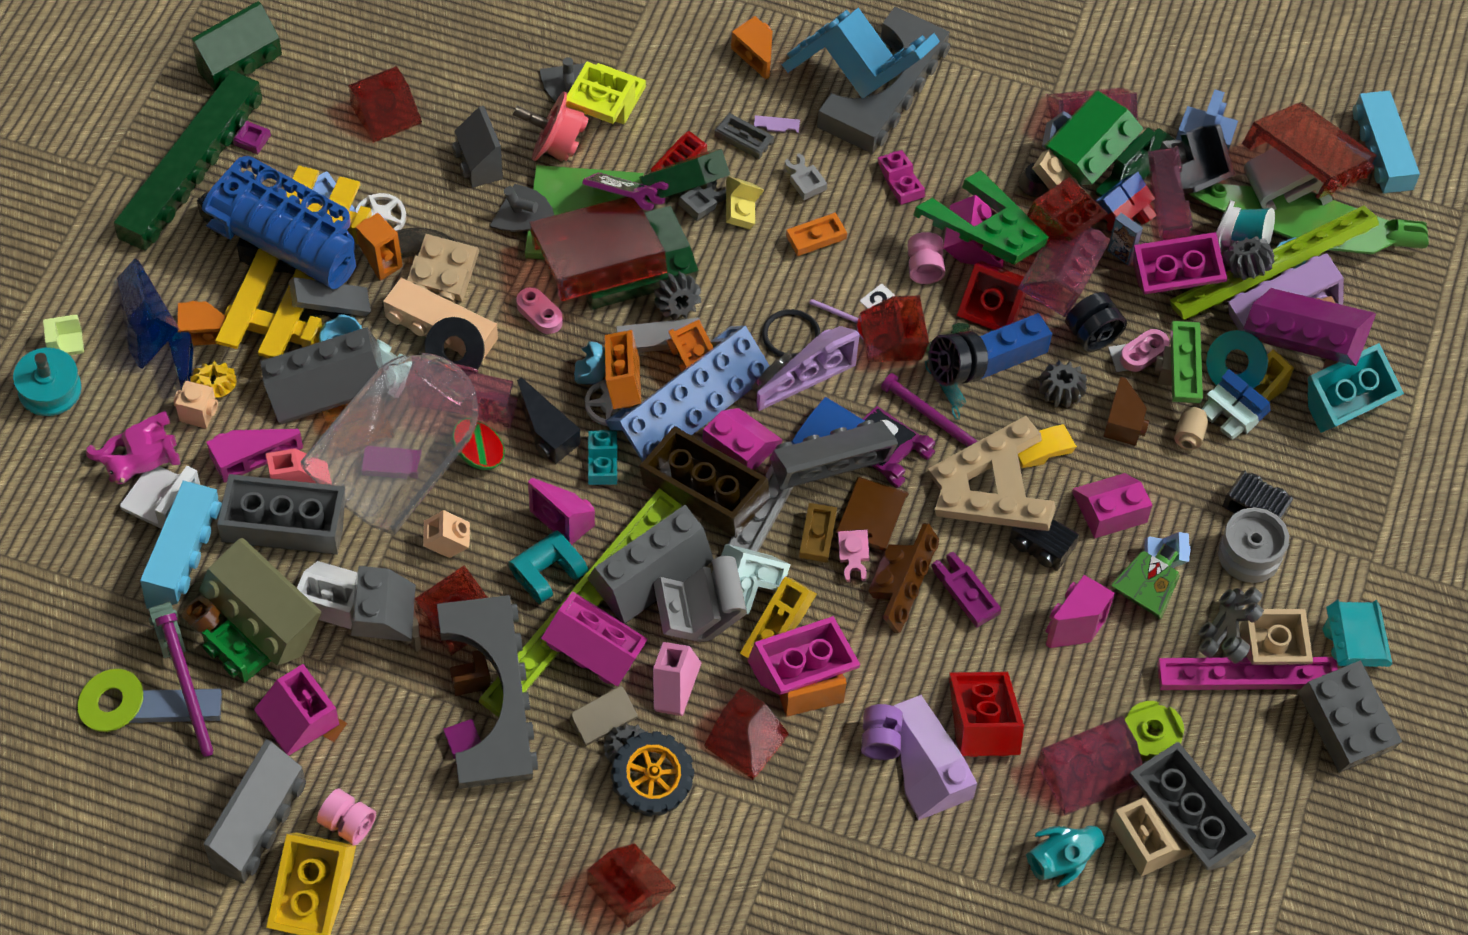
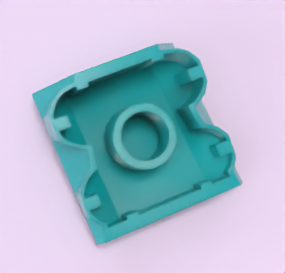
M1338 599L1326 607L1328 618L1322 630L1325 637L1333 641L1334 646L1331 654L1337 661L1338 666H1348L1360 660L1363 666L1389 667L1393 664L1381 607L1377 600L1371 603L1339 602Z

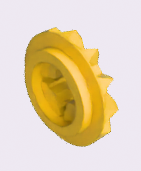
M214 360L212 365L202 363L201 368H194L190 381L213 387L215 398H219L229 394L235 388L237 378L234 368H228L226 362L218 365ZM216 375V381H214V384H211V376Z

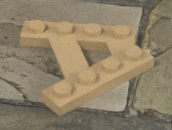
M1027 416L928 468L930 477L941 490L935 507L936 517L1049 531L1056 509L1055 502L1026 497L1018 459V453L1042 441L1041 433ZM993 467L998 494L971 491L968 480Z

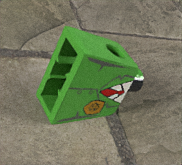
M1166 544L1162 545L1155 557L1142 551L1111 585L1113 590L1159 619H1162L1180 577L1179 572L1170 567L1178 552Z

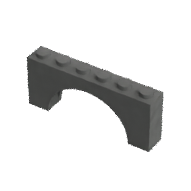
M894 7L882 23L881 40L888 44L895 52L902 48H907L910 46V43L921 35L927 38L935 33L940 42L921 60L904 70L889 88L876 95L862 99L847 98L831 93L818 112L817 128L873 154L878 146L884 145L891 127L895 128L898 125L903 110L907 111L910 108L915 93L922 91L927 76L934 74L939 59L947 56L951 46L948 43L950 32L898 7Z
M510 595L437 604L441 641L463 642L480 651L495 668L503 690L502 710L490 734L476 746L455 753L459 789L533 779V770H538L536 751L530 752L529 740H534L532 722H526L525 711L530 710V700L528 692H522L521 681L526 680L525 663L518 662L517 652L523 651L521 633H515L513 622H519L517 604H511Z

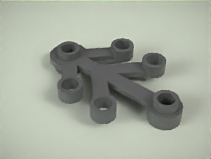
M1255 587L1249 588L1245 593L1239 588L1229 589L1224 592L1219 600L1220 611L1212 623L1207 622L1199 630L1198 635L1204 639L1199 647V651L1207 658L1212 657L1218 651L1219 645L1227 634L1228 638L1222 645L1224 655L1233 663L1240 662L1248 654L1250 645L1240 637L1239 622L1250 621L1253 623L1262 616L1264 609L1258 605L1263 596L1262 593Z

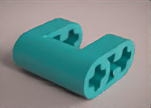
M555 530L508 561V566L514 577L538 604H542L553 596L549 583L540 572L556 561L573 580H578L589 571L582 556L558 530Z

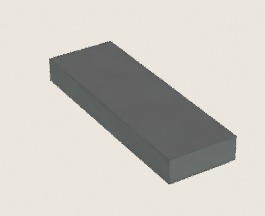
M293 277L289 281L293 307L367 316L371 313L367 287L343 284L339 288L331 289L317 280Z

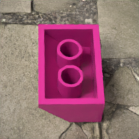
M1216 232L1134 245L1133 265L1138 286L1144 295L1227 282Z
M573 591L560 607L541 638L554 651L565 653L572 658L576 665L592 670L600 680L607 684H614L617 687L648 640Z
M834 616L754 642L748 658V663L760 685L779 695L860 667L857 657Z

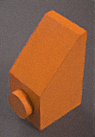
M754 16L732 31L731 49L763 78L767 79L770 77L773 31L768 24L763 23Z
M379 213L364 219L355 226L358 244L380 281L403 267L398 233Z
M206 301L178 303V335L181 346L216 344L215 340L226 316Z

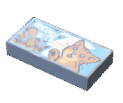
M1120 213L1115 218L1107 251L1129 266L1133 262L1134 245L1139 244L1143 228Z

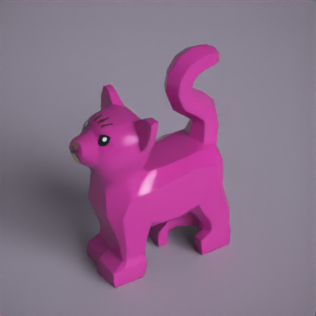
M166 411L149 417L129 427L122 434L110 438L100 450H96L93 445H89L86 448V456L92 461L103 463L108 471L110 482H116L117 484L126 483L135 474L149 472L165 463H171L172 465L180 464L179 454L174 449V446L177 445L175 435H167L164 430V425L170 424ZM117 447H126L127 454L125 456L112 455Z

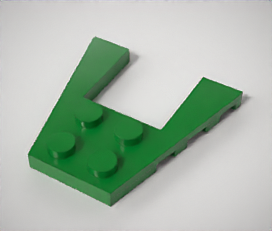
M981 170L967 177L962 188L970 194L978 196L989 207L998 212L997 214L974 227L933 197L916 206L913 214L917 218L923 215L933 220L932 225L943 231L947 227L960 233L959 238L966 242L974 240L984 245L982 250L1013 265L1046 246L1049 238Z

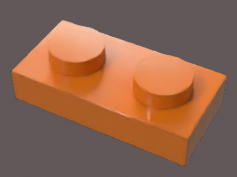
M835 212L787 229L786 237L796 255L800 256L847 239V231Z

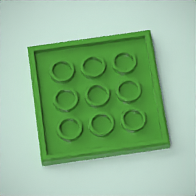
M536 165L533 189L547 199L553 208L556 220L543 227L528 231L525 258L574 262L566 233L640 214L641 209L633 198L582 184L583 179L599 172L642 184L639 177L644 175V173Z

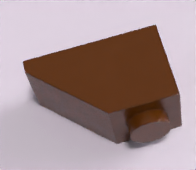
M1120 377L1103 437L1136 446L1139 435L1143 437L1146 435L1149 420H1145L1144 417L1147 408L1124 377Z

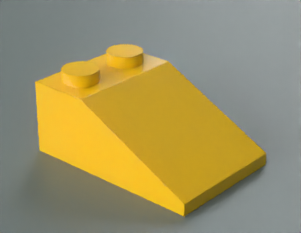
M300 833L286 834L266 928L297 935H330L350 877L356 845Z

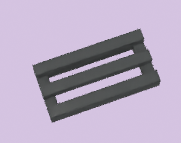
M728 113L715 129L714 136L757 159H760L762 153L767 151L768 145H772L774 142L773 135L731 113ZM728 123L740 129V131L728 125ZM749 134L752 135V136H754L755 138H757V139L763 141V142H760V141H758V140L752 138L751 136H749Z

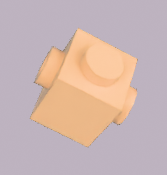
M185 381L182 389L178 390L175 394L174 406L177 409L180 422L207 429L212 416L217 411L218 400L215 399L213 387Z
M445 510L424 520V547L448 558L469 548L470 522Z

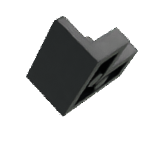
M1220 124L1200 126L1180 135L1187 161L1167 169L1175 195L1195 193L1235 176Z

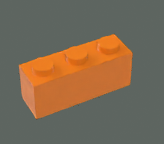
M632 330L605 335L606 384L613 409L631 408L634 405L641 404L640 360Z

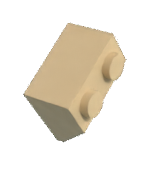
M1264 609L1262 616L1256 622H1241V638L1250 645V650L1246 657L1252 665L1313 663L1305 609Z

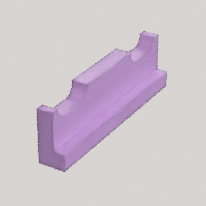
M755 115V127L766 128L767 131L785 133L786 130H793L799 133L800 120Z

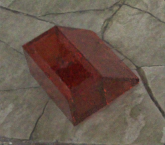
M1068 177L1034 200L1027 216L1049 237L1048 239L1072 241L1105 218L1108 213L1073 179Z
M920 295L892 296L860 312L859 318L868 362L921 361L929 345V338Z
M635 843L610 850L587 869L588 885L628 928L676 889V886Z

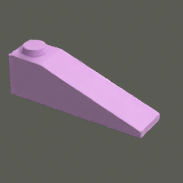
M843 326L820 333L819 336L812 340L757 392V409L759 411L856 366L860 334L856 330Z
M922 695L894 705L903 713L902 731L899 733L902 738L900 760L901 767L903 768L905 795L917 819L921 820L972 800L977 782L964 757Z

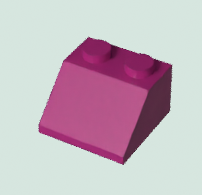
M740 408L721 411L703 429L702 442L755 471L776 449L775 447L782 443V439Z
M1126 473L1072 489V493L1094 539L1148 522L1153 505L1141 481Z

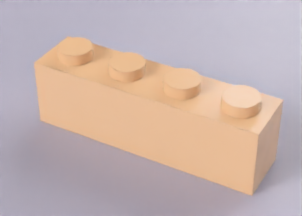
M402 277L383 301L385 317L393 324H401L411 329L418 336L427 337L432 326L444 318L460 317L474 324L481 333L485 347L484 358L498 340L497 323ZM457 336L449 337L444 343V348L448 347L464 357L466 346L462 339Z

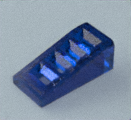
M189 332L168 333V342L182 389L185 381H190L192 376L194 346Z

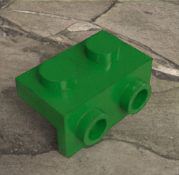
M229 620L212 633L208 629L202 632L204 640L202 646L206 653L213 659L218 657L223 662L222 666L225 671L233 678L238 676L244 683L271 662Z

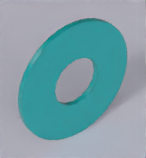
M1233 330L1220 335L1211 344L1207 353L1206 365L1210 378L1216 385L1221 382L1222 376L1228 370L1225 362L1227 355L1232 350L1238 349L1246 353L1249 364L1243 373L1236 375L1245 381L1248 387L1251 386L1254 389L1261 383L1268 368V355L1263 343L1255 335L1241 330Z

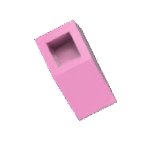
M662 643L653 668L654 710L656 712L683 716L702 664L690 646Z

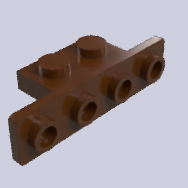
M928 523L922 524L914 545L888 544L868 591L872 598L890 599L883 617L894 633H901L905 622L908 620L909 612L915 598L918 596L921 583L928 572L932 557L938 549L939 538Z

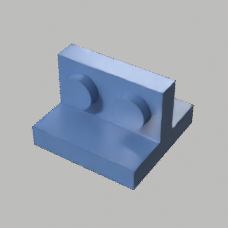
M1214 89L1207 111L1187 106L1176 139L1181 140V134L1200 126L1220 124L1229 151L1238 120L1223 116L1227 103L1222 102L1225 92Z

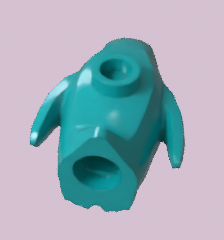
M1065 826L1045 828L1036 832L1035 837H1049L1026 853V858L1037 879L1047 880L1066 874L1057 884L1058 888L1063 887L1079 876L1087 861L1104 843V835L1097 826H1086L1079 829Z

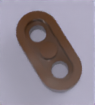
M200 596L184 609L181 616L197 632H202L206 629L211 631L219 623L220 611L207 598Z

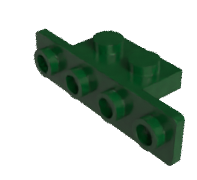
M1148 127L1113 162L1115 164L1112 174L1096 189L1095 194L1101 197L1123 178L1139 172L1142 179L1145 180L1166 158L1159 151L1162 141L1176 139L1160 128L1153 131Z

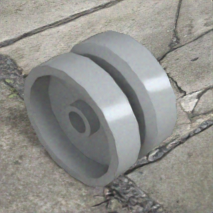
M1255 507L1242 509L1232 515L1219 543L1218 557L1221 566L1229 575L1249 583L1263 582L1274 576L1282 563L1283 556L1289 545L1290 535L1285 523L1276 514L1266 509Z

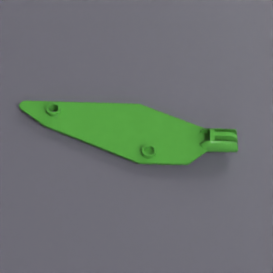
M1216 183L1198 192L1188 193L1205 205L1221 212H1225L1230 200L1235 201L1233 207L1263 209L1253 188L1250 186ZM1310 192L1290 203L1287 202L1282 194L1272 199L1277 208L1274 210L1275 224L1273 232L1288 238H1298L1357 208L1336 200L1323 205L1318 194ZM1377 216L1378 226L1370 229L1365 234L1357 235L1345 241L1340 246L1329 249V251L1375 254L1390 245L1423 249L1429 245L1427 223L1402 219L1386 220Z

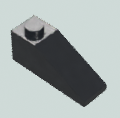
M521 377L517 380L518 397L535 442L536 450L543 458H549L557 464L581 444L580 428Z

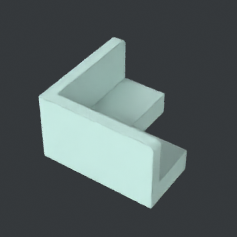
M725 544L721 555L731 556L736 559L747 614L750 613L758 587L776 591L783 578L787 577L791 565L772 555Z

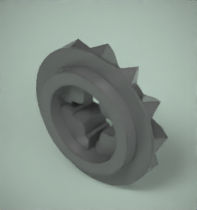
M625 722L623 726L613 727L609 735L606 736L604 752L610 763H613L618 750L623 746L621 742L626 743L631 737L645 732L638 724L633 726ZM641 754L636 757L632 763L639 766L644 765L643 755Z

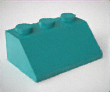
M1380 343L1363 350L1357 366L1338 362L1308 376V408L1320 433L1404 394Z

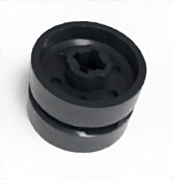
M1105 292L1094 293L1082 299L1069 311L1065 319L1066 325L1077 336V340L1087 352H1095L1110 345L1124 332L1127 326V320Z
M973 331L936 336L932 340L928 350V364L934 379L943 386L976 382L982 379L986 373L988 353L982 338Z

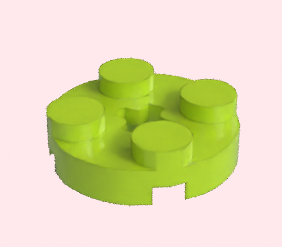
M1144 701L1131 708L1124 720L1122 733L1126 745L1135 753L1136 757L1142 761H1149L1176 742L1182 743L1184 724L1178 712L1170 706L1166 708L1159 705L1157 701ZM1148 725H1152L1154 729L1159 728L1161 731L1158 732L1157 736H1152L1147 733Z

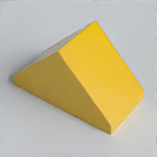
M1272 349L1268 353L1266 375L1254 390L1268 401H1271L1286 390L1294 367L1275 349Z

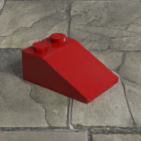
M949 672L955 737L962 756L1005 757L1020 755L1024 723L1009 673Z

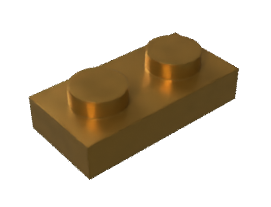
M814 503L808 504L799 558L828 563L837 507Z

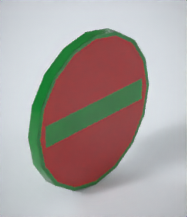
M465 420L458 424L453 432V444L459 456L466 463L480 470H492L498 467L505 454L504 445L498 434L491 427L477 420Z

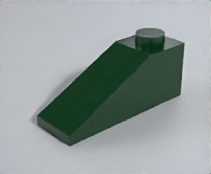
M712 149L642 175L639 178L641 183L647 186L657 182L667 183V190L657 189V196L664 198L730 175L722 149ZM646 195L647 201H648V202H652V201L649 199V197Z

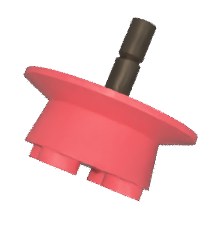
M564 91L556 100L547 119L516 105L513 112L514 116L542 129L533 151V161H537L545 152L560 162L563 160L567 161L569 156L572 157L578 147L579 142L575 141L579 132L582 133L589 118L584 116V112L566 107L567 93Z

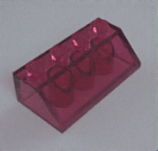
M1088 225L1052 230L1048 236L1046 246L1040 249L1018 287L1019 290L1063 317L1067 316L1081 295L1111 240L1101 231L1093 229Z

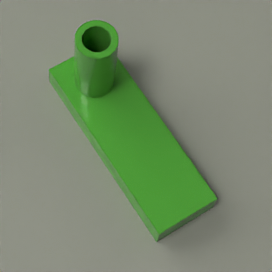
M1172 321L1170 325L1172 402L1201 403L1203 389L1200 323Z

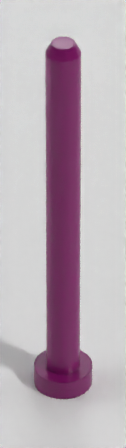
M890 373L881 385L883 391L886 393L892 391L966 447L978 442L898 383V377L895 374Z
M176 613L167 614L155 619L156 626H162L201 754L204 757L213 755L214 750L174 626V622L178 621Z

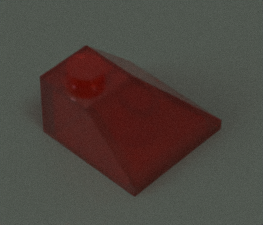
M740 688L722 710L704 747L754 780L787 739L789 733L764 702L743 688Z

